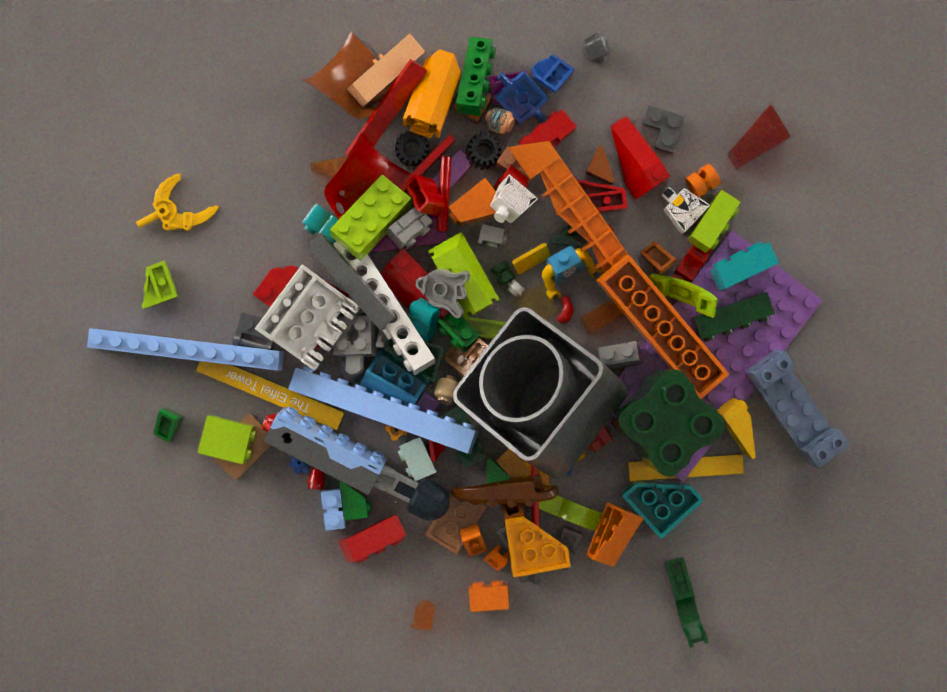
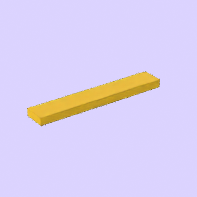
M743 454L702 457L687 477L744 474ZM643 461L628 462L629 481L677 478L676 476H665L648 467Z

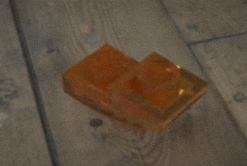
M610 299L580 319L589 334L624 313Z

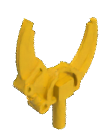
M179 173L167 178L165 182L158 186L159 189L156 190L154 202L152 203L156 211L136 221V224L140 229L160 218L165 231L177 229L190 231L193 226L210 219L217 212L219 206H209L207 209L195 214L193 212L177 213V207L173 201L169 200V196L174 186L181 180L182 176Z

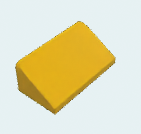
M542 243L512 261V265L518 275L551 257L547 244Z

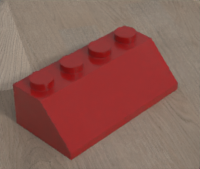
M402 249L389 261L380 274L392 293L409 309L411 303L419 298L429 302L426 295H423L416 287V280L428 275V273ZM440 308L439 318L442 320L449 311Z

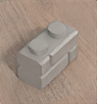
M413 207L387 229L386 234L399 249L402 250L405 246L410 248L416 242V237L419 235L423 237L431 230L429 227L432 224V220L427 214L419 212Z
M637 341L628 342V344L622 343L598 347L600 361L609 369L642 364L641 349Z

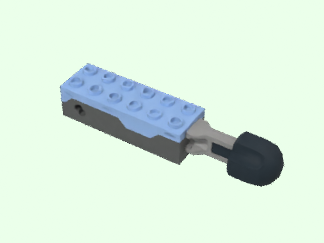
M284 407L278 413L267 415L262 424V429L268 432L264 442L369 495L373 486L408 502V512L424 520H437L443 517L449 509V495L439 484L426 477L422 478L419 483L385 465L387 459L384 458V454L381 452H373L367 449L365 444L361 442L355 443L350 440L349 436L343 433H335L330 426L320 425L315 422L314 418L298 414L299 411L295 408Z

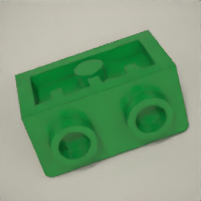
M449 313L442 320L440 318L437 320V330L444 337L447 335L451 339L450 343L456 350L460 348L464 352L480 338V334L462 316L455 318Z

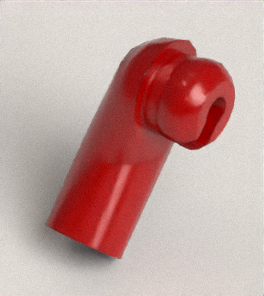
M569 295L560 298L563 306L561 314L557 315V321L560 324L568 323L574 313Z

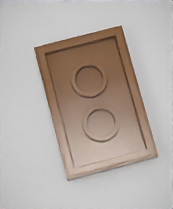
M251 413L241 421L242 423L256 426L257 436L255 441L251 442L250 449L252 450L250 461L242 465L212 457L235 481L271 447V445L264 442L268 432L262 429V424Z
M450 493L448 511L443 517L432 521L425 536L457 555L464 545L460 529L476 524L486 510L487 505L484 503L473 505L467 501L459 502Z

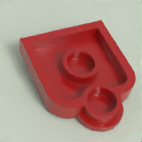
M288 265L283 269L279 267L271 269L253 295L271 307L298 268Z

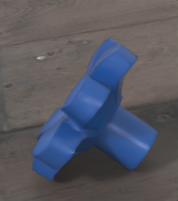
M290 455V459L293 461L289 462V467H295V473L299 474L301 470L303 473L309 472L308 466L311 467V465Z

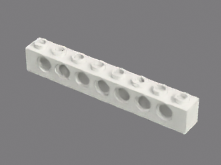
M338 242L333 243L335 248L357 273L361 270L367 272L361 277L369 286L377 287L374 292L382 301L387 303L386 306L397 318V321L389 323L383 329V332L388 340L392 339L395 343L393 348L398 356L402 354L405 361L403 363L409 372L412 370L414 375L435 364L434 356L368 254L362 261H359L357 258L355 260H348L347 258L352 254ZM404 332L408 336L405 339H399L397 337L398 334ZM411 348L418 350V353L415 355H409L407 352Z

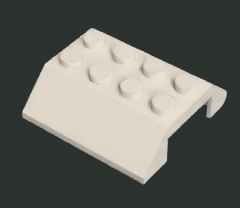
M302 264L258 323L255 330L280 345L315 371L319 363L311 358V356L313 355L321 362L324 358L313 349L319 344L322 349L329 352L331 348L322 342L323 339L334 345L343 333L334 324L336 323L344 330L347 327L344 322L336 319L340 312L352 320L354 316L345 309L348 308L357 314L360 307Z

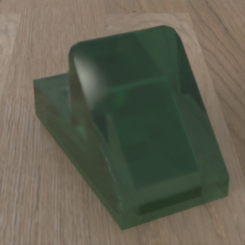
M569 225L553 237L549 243L561 247L572 245L574 249H577L579 246L571 237V234L576 236L579 233L574 231L569 234L568 231L572 228Z

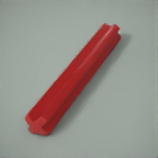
M442 156L440 159L438 193L444 199L445 208L437 215L436 230L439 232H446L448 226L451 157Z

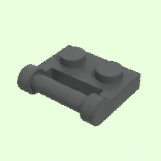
M241 312L232 345L272 350L274 341H271L255 330L262 319L261 317ZM243 333L268 339L267 344L243 339Z

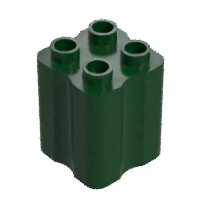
M679 370L653 371L641 382L634 394L626 397L609 419V423L615 430L633 443L637 455L648 467L665 476L678 474L690 463L692 456L697 450L712 444L725 430V421L712 405L706 404L698 397L694 385Z

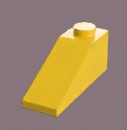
M732 397L716 411L724 419L726 429L744 455L754 459L756 457L751 416L747 411L748 406L743 400H737Z

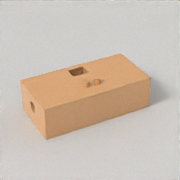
M409 33L386 55L380 54L379 61L374 59V65L348 87L347 90L363 107L401 73L410 59L415 61L425 50Z

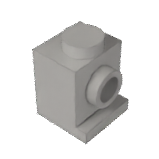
M482 224L478 245H482V242H485V246L497 248V245L505 246L507 234H504V229Z

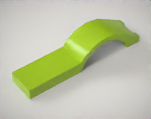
M558 495L552 500L539 502L540 510L596 531L602 515L599 511L584 507Z

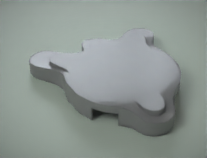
M436 269L428 275L418 278L416 280V287L423 295H426L429 300L428 303L432 306L447 309L455 318H460L464 311L458 299L467 297L465 283L470 279V274L468 271L453 273L445 269Z

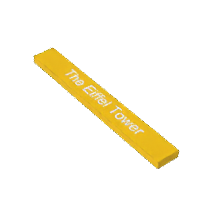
M200 361L196 369L197 372L280 407L295 408L299 411L298 414L304 417L306 415L310 416L316 422L328 425L335 430H338L345 414L343 411L289 390L234 365Z

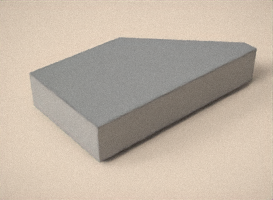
M379 330L376 347L385 348L387 337L383 330Z

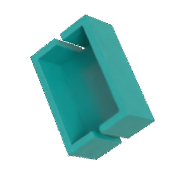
M760 241L748 247V252L741 250L729 256L730 261L725 258L713 264V269L709 270L718 291L724 290L778 264L779 261L770 242L763 244Z

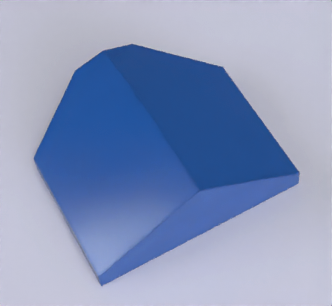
M553 54L549 58L538 61L531 70L533 78L555 94L563 87L575 69Z

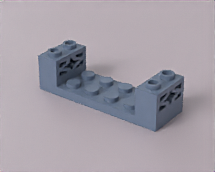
M774 349L744 372L809 465L821 468L848 448L850 444L840 430L830 427L792 371L796 366L787 352Z

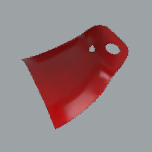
M360 132L350 154L325 186L324 196L333 212L340 219L381 175H384L398 187L411 173L380 154L365 141ZM340 191H344L343 196L339 194ZM337 202L343 206V214L337 210Z

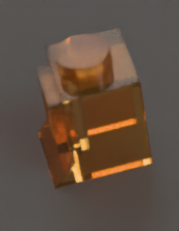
M422 599L419 605H416L414 620L410 628L431 631L436 604H432L430 600Z

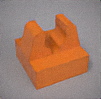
M500 545L487 553L483 559L497 571L505 567L509 557L508 552L503 556L499 553Z

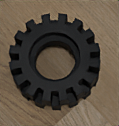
M405 131V134H401L399 139L397 138L395 153L402 164H406L408 167H416V165H420L429 156L430 148L426 137ZM416 142L420 146L417 155L410 156L405 152L407 143Z
M480 132L479 135L478 133L470 139L465 151L467 160L470 159L469 164L472 165L474 163V168L477 169L479 166L481 167L480 170H484L485 167L487 170L491 166L494 167L502 154V145H499V139L495 141L496 136L490 137L488 132L486 135H484V132ZM480 145L487 146L491 151L490 156H480L477 153V147Z

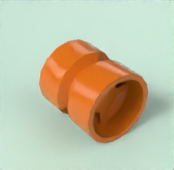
M710 164L700 168L698 173L694 172L685 178L690 192L699 198L707 193V189L713 190L721 185L719 175Z

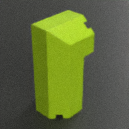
M462 232L428 250L430 256L434 254L432 260L437 269H445L453 273L469 272L470 279L465 283L467 297L458 299L459 304L463 308L465 319L469 318L468 313L471 312L473 316L491 306L493 299L495 302L500 300Z

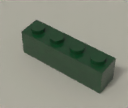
M764 292L716 309L715 317L713 318L701 314L692 317L691 321L696 335L700 340L704 339V342L715 339L716 334L722 333L724 336L733 333V328L739 326L741 329L750 327L753 321L758 320L761 323L770 320V315L775 314L768 292Z

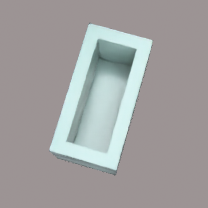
M417 437L399 446L398 454L402 462L406 461L408 465L406 471L410 479L414 478L416 482L437 472L422 437Z

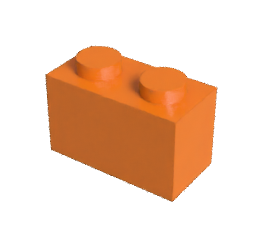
M503 580L491 581L492 584H484V582L478 581L469 585L470 612L509 609L507 583H503Z

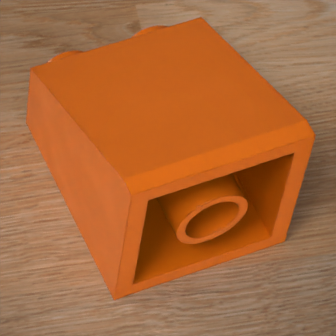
M486 178L448 207L449 218L455 225L458 223L462 227L494 218L496 211L491 208L490 204L496 191Z

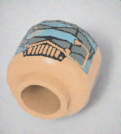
M498 106L492 111L489 110L485 117L487 128L501 135H504L506 132L509 133L515 123L512 113Z

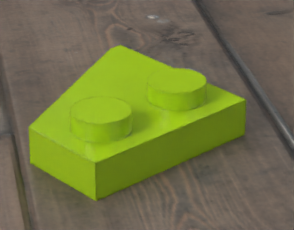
M165 260L146 267L142 309H147L179 297Z

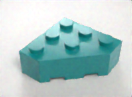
M633 481L619 493L634 511L644 518L643 521L660 539L665 537L704 501L691 485L685 483Z

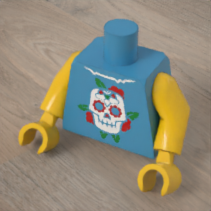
M571 245L547 259L546 267L542 271V278L546 289H548L546 295L552 302H554V295L559 299L561 298V294L554 286L584 270L586 267H588V272L593 279H595L593 274L597 271L602 275L600 268L596 270L593 268L596 264H594L587 250L582 252L581 248L574 249Z

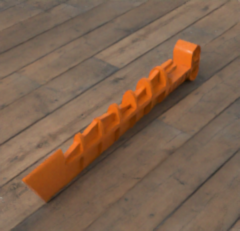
M549 141L509 147V150L530 179L540 173L547 190L542 196L544 198L549 195L556 211V216L559 215L572 227L568 233L576 231L588 242L581 248V251L583 252L592 247L598 261L593 267L595 270L600 268L604 274L622 257L629 255Z

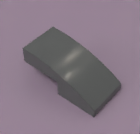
M564 525L558 541L567 546L571 564L582 532Z

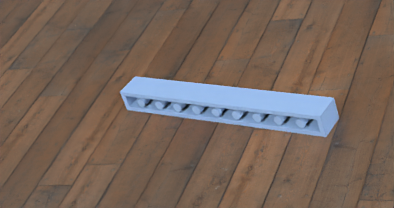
M89 328L87 342L88 348L282 371L284 351Z
M304 365L302 368H295L289 390L465 453H471L479 432L474 430V425L465 422L463 425L457 424V419L445 416L444 419L440 418L435 411L427 409V412L419 410L420 406L409 403L406 406L401 404V399L391 397L389 400L384 398V394L375 390H373V393L367 392V388L358 384L355 387L350 386L347 380L338 378L337 381L331 379L332 375L320 372V375L313 373V369Z

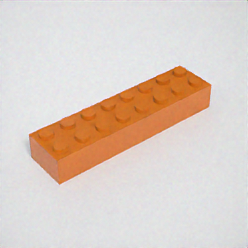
M630 255L622 257L596 280L671 370L681 371L691 381L700 399L730 375Z

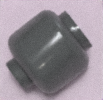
M596 33L585 39L586 43H584L583 49L589 61L594 62L597 60L598 63H601L608 59L607 55L611 52V48L604 35Z

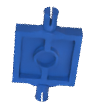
M524 70L511 80L503 72L501 76L497 77L504 84V87L495 95V99L507 111H510L520 124L532 116H535L540 123L546 119V116L540 109L549 100V97Z

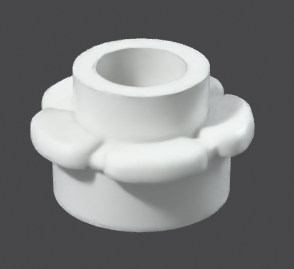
M514 279L511 283L508 282L510 286L508 290L514 296L518 294L522 296L521 293L525 289Z

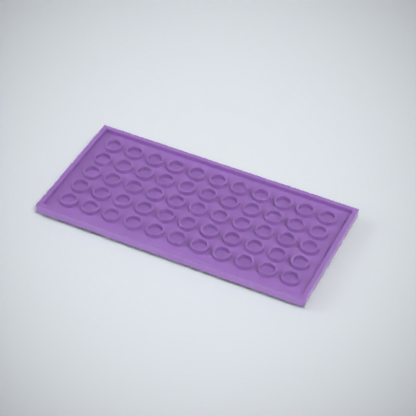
M732 230L691 283L707 290L718 299L716 309L768 292L775 314L770 315V320L761 323L758 320L751 322L752 326L744 329H741L740 326L733 328V333L724 336L722 333L716 334V338L704 342V339H701L730 374L701 399L706 404L712 405L715 410L732 397L737 400L746 401L755 389V386L744 371L774 349L784 351L823 301L778 265H774L735 285L718 291L709 270L713 269L712 265L725 258L730 261L729 256L741 250L748 252L747 248L752 246ZM677 300L673 305L674 309L695 332L691 318L701 315V313L696 311V307ZM647 341L640 347L642 364L625 367L618 376L627 387L626 397L634 394L641 382L653 371L671 370ZM608 421L607 424L610 425L613 429H615ZM712 444L697 450L692 456L690 463L674 476L683 482Z

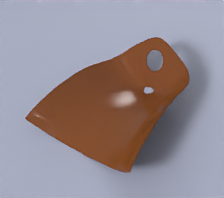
M352 32L337 55L312 77L300 79L325 94L349 115L357 119H364L370 116L376 109L373 108V105L380 102L391 87L389 83L363 107L347 90L348 87L374 65L373 60L376 59L371 51Z

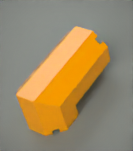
M441 49L424 61L423 67L426 68L427 72L413 90L403 117V125L405 127L408 124L411 126V132L427 138H432L433 134H436V137H440L453 98H455L460 85L461 71L455 54Z

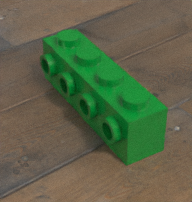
M469 37L456 100L458 114L481 116L482 109L486 107V97L484 96L485 92L489 91L490 81L488 76L492 75L493 71L491 60L495 59L496 47H493L492 39Z

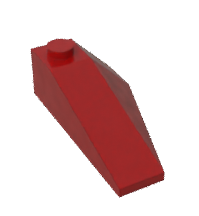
M627 116L610 126L625 185L635 200L671 177L660 159Z

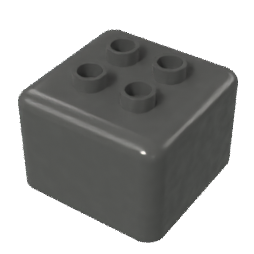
M520 308L512 314L456 386L453 392V399L460 408L520 458L552 478H561L569 472L626 399L627 387L598 358L529 308Z

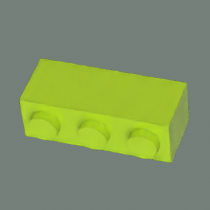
M721 189L713 198L710 206L698 221L687 241L705 253L710 249L714 250L720 241L717 238L720 233L724 234L729 227L727 223L730 218H735L739 212L737 207L741 202Z

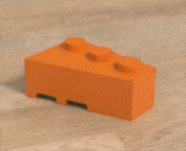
M607 502L586 555L597 562L614 567L644 518L624 507Z

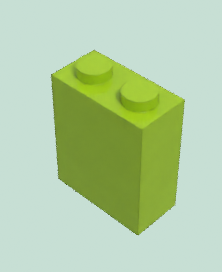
M207 415L197 453L243 465L250 461L252 450L250 449L251 442H254L257 436L256 426L215 415Z

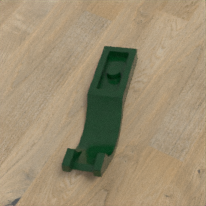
M684 558L664 562L674 594L679 619L689 648L694 647L693 643L704 641V644L709 643L697 611L695 595Z

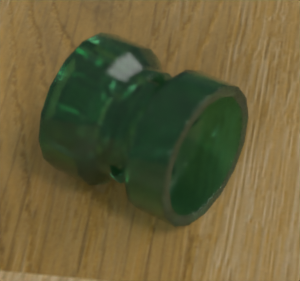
M507 260L490 269L492 274L498 278L497 282L500 286L516 277L515 273L509 269Z

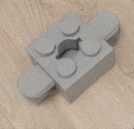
M346 308V311L352 314L354 318L352 320L345 316H338L336 318L344 322L347 327L344 330L336 323L334 324L343 333L333 345V355L345 358L346 372L357 376L364 372V357H377L378 327L365 315L361 308L357 314Z

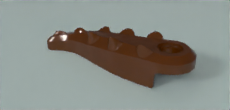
M535 475L470 487L451 488V494L459 502L467 501L473 505L484 503L490 507H496L498 504H507L509 507H515L518 503H525L530 507L534 502L554 499L559 494V490L556 485H543L541 476Z

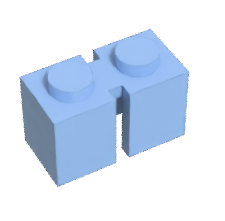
M340 488L321 491L322 507L327 509L323 513L325 531L345 528L347 521L344 520L343 509L339 511V507H343Z

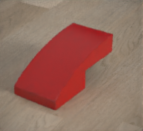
M692 245L674 273L691 283L711 254L712 249L705 253Z

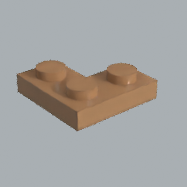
M478 338L467 352H463L460 348L456 350L452 346L443 356V359L465 376L488 345Z

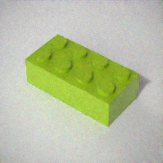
M381 175L330 228L332 238L359 261H362L386 235L387 229L412 208L411 197L384 175Z

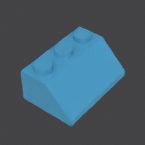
M381 349L365 372L360 385L366 387V390L370 393H373V390L383 393L384 398L389 400L391 397L401 399V404L408 406L409 403L416 404L431 377L422 371L414 375L412 370L409 372L406 369L404 361Z

